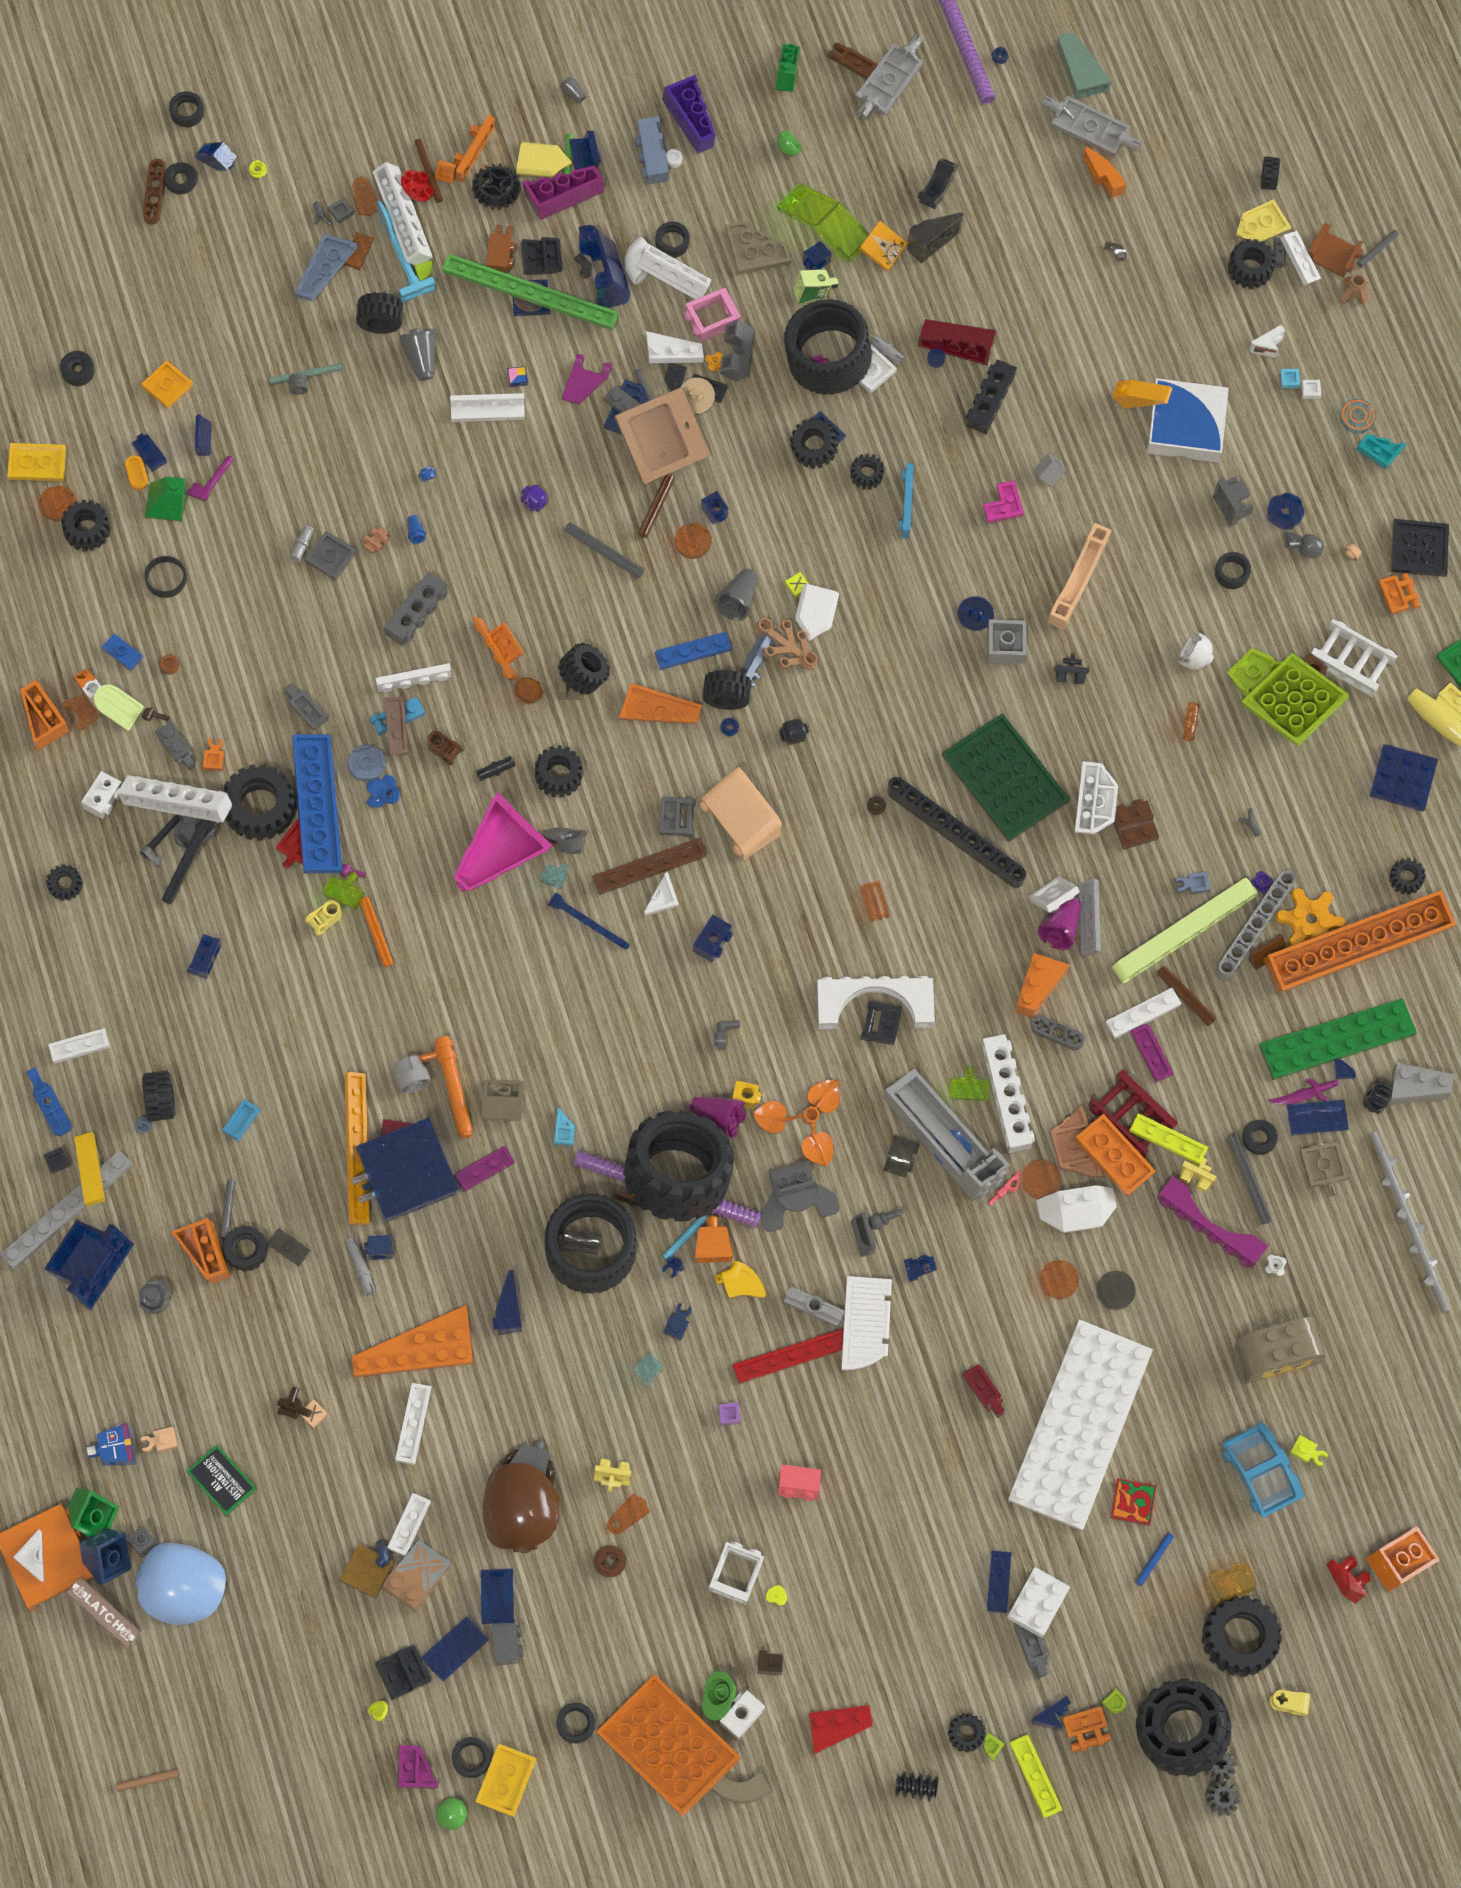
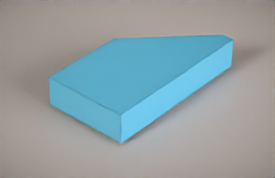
M557 1108L554 1145L573 1147L575 1125L565 1116L561 1109Z

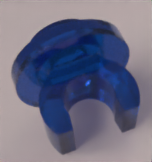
M675 1256L673 1258L668 1257L666 1260L668 1264L662 1269L665 1272L668 1268H672L673 1274L670 1277L674 1278L678 1275L679 1271L682 1272L684 1270L683 1262Z

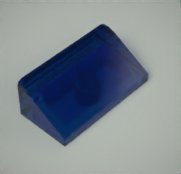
M197 414L195 423V451L197 456H210L212 424L200 414Z

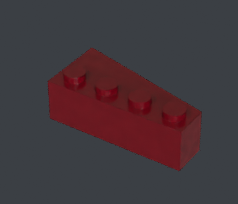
M925 319L919 336L918 347L988 366L994 346L996 330Z

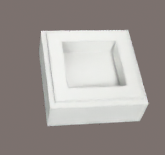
M1320 380L1301 381L1302 399L1321 398Z

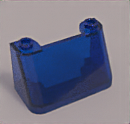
M593 225L578 227L580 255H588L592 262L601 260L604 269L603 272L595 276V304L605 308L626 304L630 299V290L615 242Z

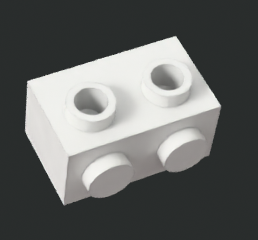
M101 771L81 802L83 809L104 819L106 815L111 813L115 800L120 798L118 791L122 786L121 781Z

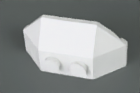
M1083 761L1075 833L1094 835L1112 824L1115 820L1118 785L1102 763Z
M1089 1186L1058 1191L1036 1200L1040 1220L1062 1233L1102 1227L1117 1207L1113 1188L1103 1186Z

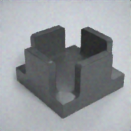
M1236 477L1227 481L1225 478L1219 480L1213 495L1215 502L1230 527L1236 525L1238 520L1249 516L1253 510L1252 504L1245 507L1242 504L1241 500L1248 498L1250 493L1243 481L1237 482Z

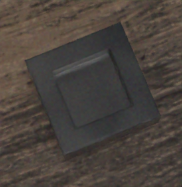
M62 1147L43 1155L51 1174L70 1167Z

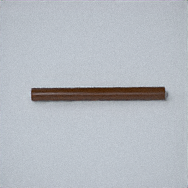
M416 139L414 142L424 170L428 175V181L433 190L435 201L440 203L443 199L422 140Z

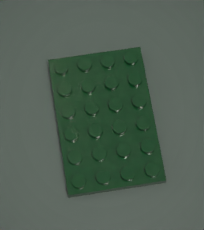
M1003 713L942 752V757L1008 842L1070 801Z

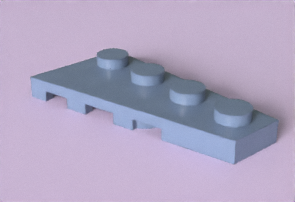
M324 234L295 291V296L313 301L358 248L357 243Z

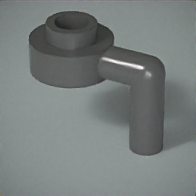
M740 1020L720 1021L717 1023V1035H714V1046H718V1050H726L725 1029L740 1028Z

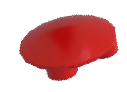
M407 170L402 174L401 185L404 192L415 201L424 202L433 195L426 172Z

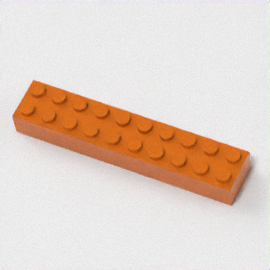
M1440 890L1269 954L1263 960L1277 994H1281L1451 930L1456 926L1444 894Z

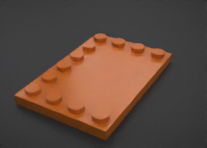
M655 1674L596 1731L682 1817L741 1759L716 1732Z

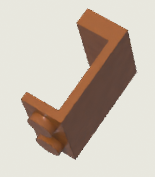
M1324 223L1310 246L1308 254L1313 263L1344 278L1347 272H1352L1355 266V258H1360L1363 249H1361L1363 241L1360 240L1357 246H1354L1330 234L1331 225Z

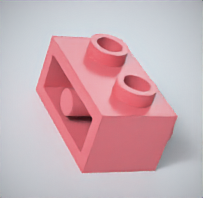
M781 1465L777 1495L784 1498H802L806 1501L817 1500L820 1489L821 1470Z

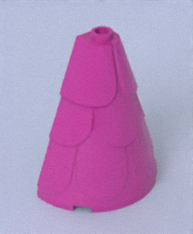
M497 793L492 798L470 847H467L454 876L457 880L455 885L462 892L465 890L470 892L498 879L499 875L521 866V864L547 852L553 845L538 833L504 797Z

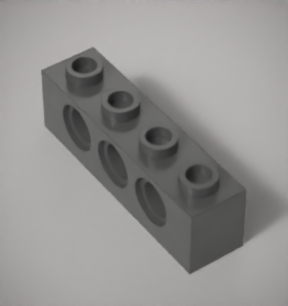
M428 571L384 626L385 635L401 646H404L406 642H410L416 629H420L424 625L428 614L431 615L435 611L436 604L440 600L443 601L447 596V583ZM426 594H431V595H433V596L430 597V598H425V597H424ZM415 608H420V609H422V610L419 611V612L413 611V609H415ZM403 622L410 623L408 626L402 625Z

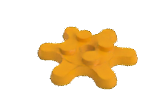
M1295 888L1291 892L1294 908L1290 911L1279 910L1275 915L1278 923L1288 924L1292 927L1293 934L1288 939L1289 947L1323 935L1331 929H1339L1346 926V920L1343 917L1333 916L1328 910L1329 905L1333 901V895L1329 891L1322 892L1316 900H1310L1301 888ZM1312 915L1316 917V922L1313 924L1308 923L1306 916Z

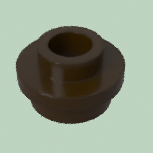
M872 797L868 800L867 810L871 814L880 815L885 811L886 803L881 797ZM878 803L880 806L874 807L873 804Z

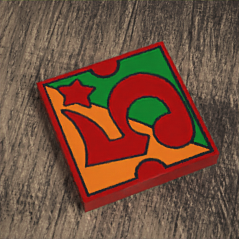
M1117 1478L1110 1518L1150 1526L1157 1486Z

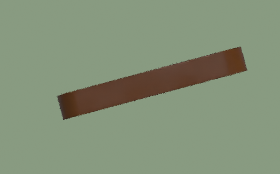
M161 159L151 160L148 167L143 218L149 225L158 223L160 219L164 174L166 171L165 163ZM156 166H160L158 168V175L155 174ZM155 180L160 182V185L157 187L150 185ZM152 196L158 198V201L155 203H150L148 200ZM151 209H153L154 215L152 218H149Z

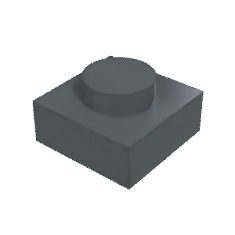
M344 198L328 206V211L337 223L353 215V210Z

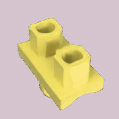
M1203 1158L1200 1166L1184 1161L1180 1169L1179 1181L1189 1184L1193 1177L1199 1180L1195 1188L1205 1193L1209 1186H1212L1216 1176L1210 1173L1212 1168L1205 1165L1207 1159Z
M600 1459L599 1464L595 1465L594 1481L608 1486V1492H612L613 1487L621 1488V1485H630L631 1470H629V1463L619 1462L618 1468H611V1461Z

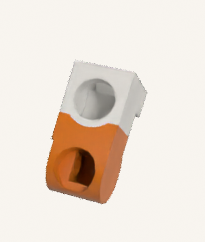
M85 669L73 678L87 697L91 706L95 707L93 696L101 685Z

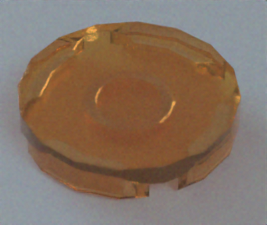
M58 485L57 487L47 488L42 493L39 504L42 514L47 519L61 521V517H64V510L68 511L67 507L69 505L74 506L73 502L77 500L69 488Z
M689 523V525L680 527L676 532L675 546L684 557L691 559L701 558L710 550L712 538L705 526L698 523Z
M1038 1160L1031 1162L1025 1167L1021 1183L1026 1193L1035 1199H1040L1058 1190L1061 1177L1058 1169L1053 1164Z
M1056 1260L1051 1261L1043 1268L1039 1282L1041 1289L1047 1296L1062 1300L1069 1298L1075 1293L1079 1284V1275L1072 1264L1067 1261Z

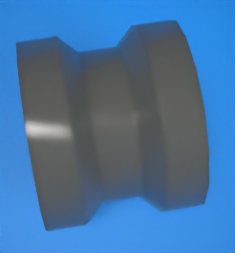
M295 373L289 376V382L291 383L289 387L290 393L301 395L308 391V387L305 384L307 382L305 374Z

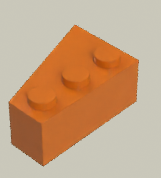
M37 680L20 689L36 751L69 732L65 720Z

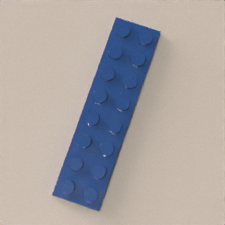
M292 735L303 874L342 873L330 735Z

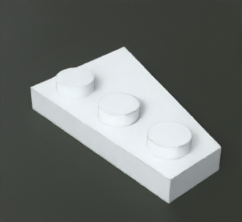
M646 331L649 363L703 362L702 344Z

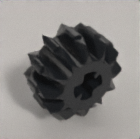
M1374 1081L1366 1092L1363 1106L1372 1113L1379 1114L1383 1112L1390 1102L1393 1089L1384 1081Z

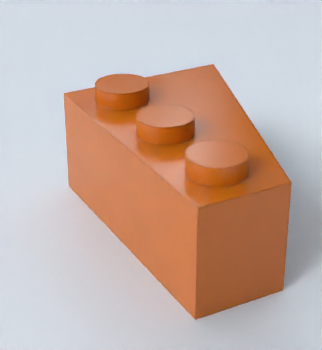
M1033 953L1015 1013L1033 1018L1059 982L1068 973L1070 965Z
M206 1218L171 1232L210 1283L214 1284L231 1277L212 1221Z

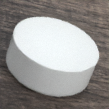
M671 149L666 152L668 167L677 168L682 164V154L680 151Z

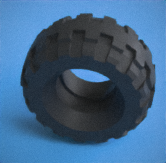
M1189 1679L1164 1682L1161 1687L1154 1688L1148 1693V1697L1144 1702L1142 1701L1138 1709L1136 1731L1140 1747L1154 1766L1161 1771L1168 1772L1170 1775L1178 1777L1179 1775H1187V1777L1197 1776V1773L1202 1771L1207 1772L1213 1768L1217 1761L1222 1760L1227 1747L1230 1746L1232 1725L1227 1707L1221 1697L1202 1682H1194ZM1181 1710L1196 1712L1201 1717L1202 1727L1193 1739L1186 1742H1175L1166 1736L1164 1727L1172 1714Z

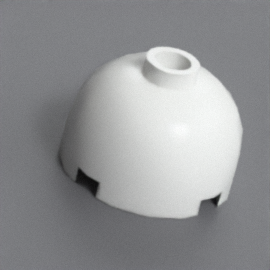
M1195 632L1194 635L1196 636L1193 639L1189 638L1179 655L1183 658L1182 661L1178 660V663L1190 670H1198L1205 665H1209L1214 657L1212 655V643L1200 632Z

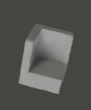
M1048 453L1036 466L1035 471L1038 478L1053 486L1066 469L1061 460Z

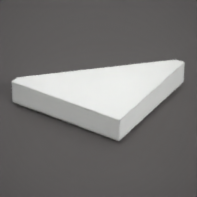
M668 872L664 874L644 911L645 916L679 906Z
M38 1529L13 1558L40 1582L44 1581L42 1531Z

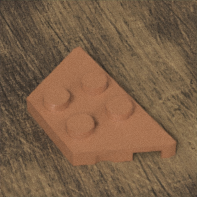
M1080 1106L1076 1112L1050 1131L1060 1170L1102 1178L1101 1168L1074 1140L1077 1135L1089 1126L1084 1107Z

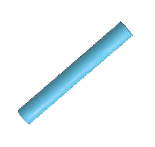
M704 1216L696 1219L662 1257L668 1261L702 1226L707 1217Z

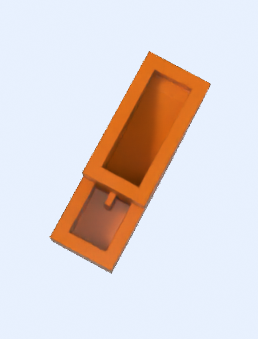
M1089 147L1084 148L1083 159L1096 185L1104 184L1111 198L1124 194L1126 183L1114 166Z

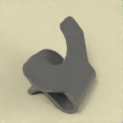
M807 1160L768 1170L773 1193L761 1212L762 1223L766 1231L772 1232L783 1228V1215L786 1209L793 1212H801L813 1204L823 1217L838 1213L839 1204L836 1195L818 1185L816 1180H813Z

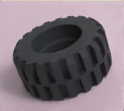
M260 764V767L249 765V769L245 770L243 767L239 769V774L233 773L230 776L231 782L226 781L223 792L227 793L232 807L225 819L228 821L229 827L232 830H236V834L239 836L245 834L246 839L249 840L256 837L257 841H263V837H268V840L274 838L273 834L277 833L280 835L283 833V827H289L291 824L290 819H293L295 815L296 802L291 783L282 772L277 773V769L274 767L267 769L266 765ZM256 790L268 791L276 797L277 802L272 810L263 815L248 814L242 810L241 802L250 792Z
M1245 1595L1242 1598L1233 1596L1229 1600L1225 1599L1219 1605H1216L1208 1615L1202 1629V1643L1205 1644V1654H1209L1211 1657L1209 1659L1212 1664L1216 1663L1220 1671L1226 1670L1229 1672L1228 1675L1235 1676V1674H1239L1240 1677L1258 1674L1259 1671L1268 1667L1278 1654L1280 1643L1282 1642V1635H1280L1282 1630L1281 1624L1276 1621L1278 1619L1277 1615L1270 1612V1606L1267 1604L1264 1606L1260 1603L1261 1600L1257 1598L1252 1600L1250 1596ZM1243 1618L1256 1626L1261 1640L1254 1652L1239 1654L1229 1648L1224 1640L1223 1631L1230 1620Z

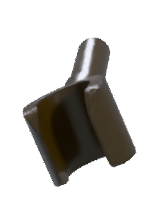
M149 707L145 708L142 713V718L146 721H150L152 717L169 721L170 717L159 714Z

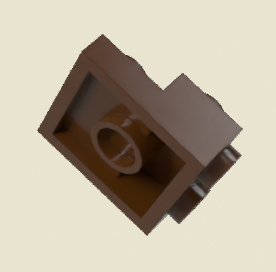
M1138 799L1127 807L1124 804L1116 806L1113 825L1123 850L1159 840V834L1153 821L1154 816L1148 800L1143 802L1142 799Z

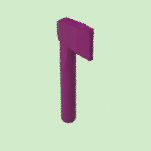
M228 455L204 488L194 482L186 494L202 501L207 500L210 496L209 492L230 466L233 457Z

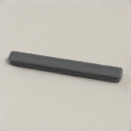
M569 522L566 525L565 532L636 578H640L643 575L644 569L573 523Z
M1237 1134L1229 1135L1227 1138L1259 1219L1262 1224L1270 1223L1272 1221L1271 1215Z

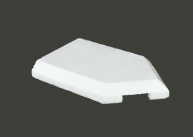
M803 584L795 621L807 633L808 641L831 629L839 597L838 592L810 584Z

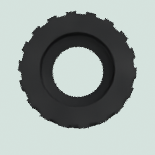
M252 1226L236 1227L224 1239L223 1252L229 1265L236 1270L252 1271L260 1267V1264L267 1257L268 1247L266 1240L257 1228H252ZM243 1239L251 1240L255 1245L253 1255L247 1258L240 1257L236 1253V1245Z

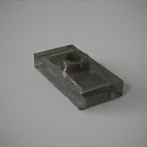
M280 1228L277 1229L267 1242L269 1247L298 1267L311 1252L310 1249Z

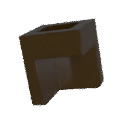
M759 1650L757 1674L782 1676L783 1655L767 1654V1651Z

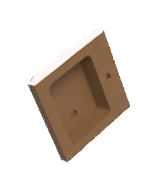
M682 387L614 416L642 484L651 482L711 456Z

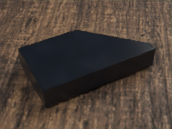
M669 363L664 381L670 391L682 386L687 367Z

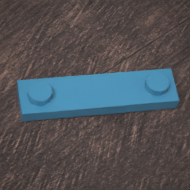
M906 463V470H902L901 481H905L903 520H899V531H902V538H908L910 534L914 465L911 463Z

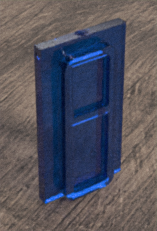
M1344 1100L1286 1106L1291 1136L1313 1134L1315 1132L1325 1133L1349 1130Z
M513 1569L481 1570V1624L514 1623Z
M465 1617L421 1658L431 1671L444 1682L489 1640L468 1617Z

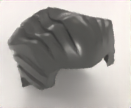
M160 1279L148 1281L139 1291V1306L148 1313L159 1314L163 1312L168 1304H170L171 1288L165 1281Z

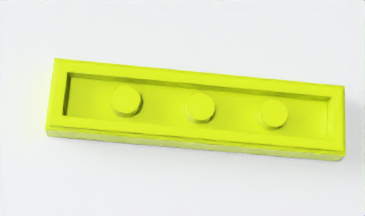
M1139 1113L1129 1130L1130 1133L1199 1166L1208 1149L1207 1146Z
M1024 1735L1009 1742L1043 1819L1062 1811L1063 1809L1029 1735Z

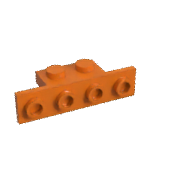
M473 617L476 631L482 634L484 644L492 650L494 660L502 666L503 675L507 679L519 680L511 663L523 655L524 651L508 625L502 622L490 632L483 619Z

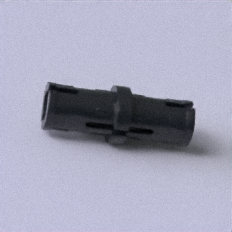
M509 756L498 762H491V765L476 770L479 780L483 781L494 775H501V772L515 767V763L512 757Z

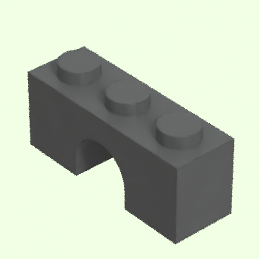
M739 320L726 325L724 341L731 345L734 352L722 357L719 374L735 382L748 377L754 334L753 327Z

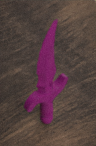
M1306 1079V1083L1310 1084L1311 1088H1301L1289 1095L1269 1099L1268 1101L1276 1104H1295L1303 1102L1305 1099H1312L1314 1096H1317L1321 1101H1327L1328 1098L1324 1097L1321 1092L1337 1087L1339 1083L1337 1080H1332L1318 1085L1316 1081Z

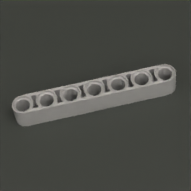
M1284 870L1279 874L1220 961L1216 970V975L1220 980L1227 981L1232 978L1291 891L1296 881V876L1292 871ZM1282 879H1288L1290 883L1286 884ZM1276 893L1280 898H1274L1272 894ZM1262 908L1269 909L1270 913L1263 912ZM1252 923H1258L1260 928H1255ZM1246 937L1250 940V942L1246 943L1242 940V938ZM1232 952H1237V953H1239V954H1240V957H1239V958L1234 957V956L1232 955ZM1222 967L1229 968L1230 972H1224Z

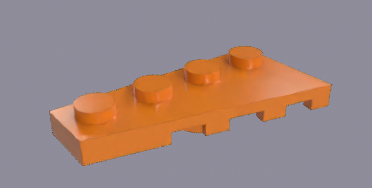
M630 683L619 719L697 724L702 705Z

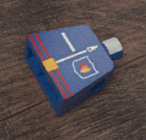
M128 1423L98 1433V1444L87 1446L88 1457L100 1456L104 1466L136 1464Z

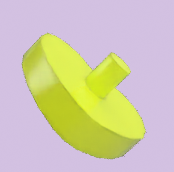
M780 1585L770 1588L766 1593V1601L783 1606L787 1601V1594L784 1588Z
M377 1701L368 1708V1713L376 1721L383 1720L388 1711V1705L384 1701Z

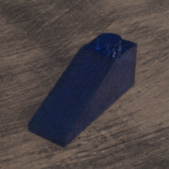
M513 1270L508 1271L495 1310L496 1318H492L494 1330L498 1329V1335L522 1332Z

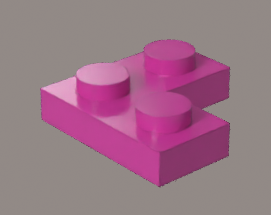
M1015 481L997 484L996 489L1000 501L983 505L987 523L1022 517L1024 512Z

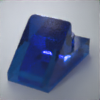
M1067 1696L1033 1717L1031 1720L1032 1724L1062 1731L1063 1726L1055 1715L1057 1714L1060 1717L1068 1712L1069 1709L1067 1707L1071 1704Z

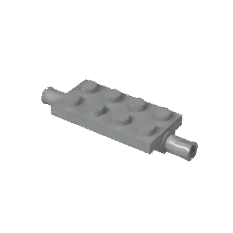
M913 35L910 42L903 47L895 44L892 45L855 96V99L863 103L856 112L857 116L861 117L863 114L862 119L865 120L872 109L884 116L888 113L923 66L924 61L919 59L915 52L923 43V39L920 36L916 39L918 35Z
M1046 95L1041 106L1054 111L1056 114L1051 127L1115 157L1119 148L1123 145L1136 152L1141 146L1142 141L1128 136L1131 126L1076 99L1067 96L1064 102H1058Z

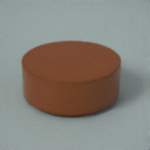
M173 655L163 656L160 660L162 672L168 675L176 673L179 669L178 659Z

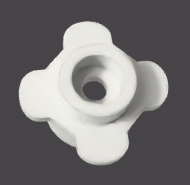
M1269 1255L1267 1258L1268 1266L1265 1267V1271L1268 1274L1275 1273L1278 1276H1282L1284 1274V1266L1287 1263L1286 1259Z

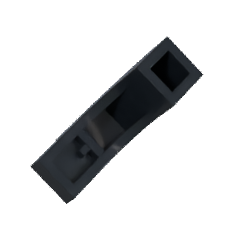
M945 158L939 159L929 183L918 194L919 203L936 209L953 180L958 164Z

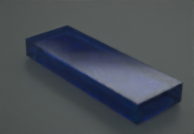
M991 1551L986 1612L1007 1613L1012 1552Z

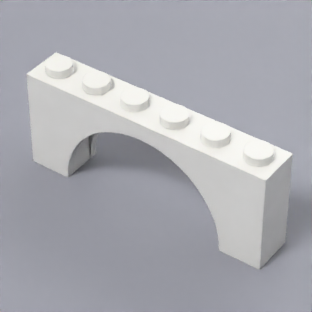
M882 976L878 979H871L870 977H860L859 979L823 977L817 980L818 1030L837 1029L839 1016L847 1003L859 995L873 992L888 994L902 1002L911 1014L914 1028L934 1027L933 978H928L927 976H919L917 978L900 976L898 979H890L887 976Z

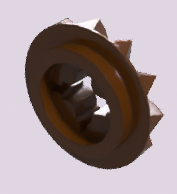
M604 1546L594 1556V1567L598 1574L605 1578L616 1577L622 1573L626 1566V1557L623 1551L616 1546ZM607 1554H609L611 1560H616L613 1563L612 1570L608 1564H603L607 1561Z

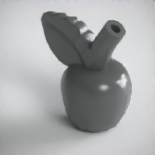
M1285 532L1287 539L1285 542L1286 548H1299V553L1305 558L1321 556L1324 542L1319 537L1311 534H1306L1302 537L1296 533Z

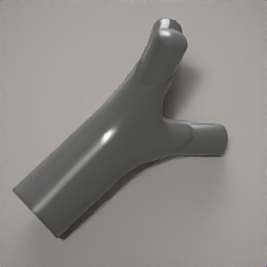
M314 202L313 206L316 212L314 224L317 225L319 220L322 219L332 226L333 223L325 216L320 202Z
M1249 808V818H1239V822L1247 824L1255 837H1257L1262 832L1254 819L1253 809Z

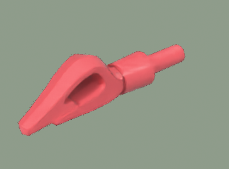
M1020 1171L995 1192V1196L988 1201L990 1206L999 1198L1001 1199L1007 1191L1014 1192L1018 1189ZM1016 1181L1015 1187H1011L1012 1182Z

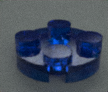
M1291 493L1274 496L1267 507L1268 521L1278 528L1292 530L1303 519L1305 510L1302 501ZM1288 508L1290 514H1284L1281 509Z

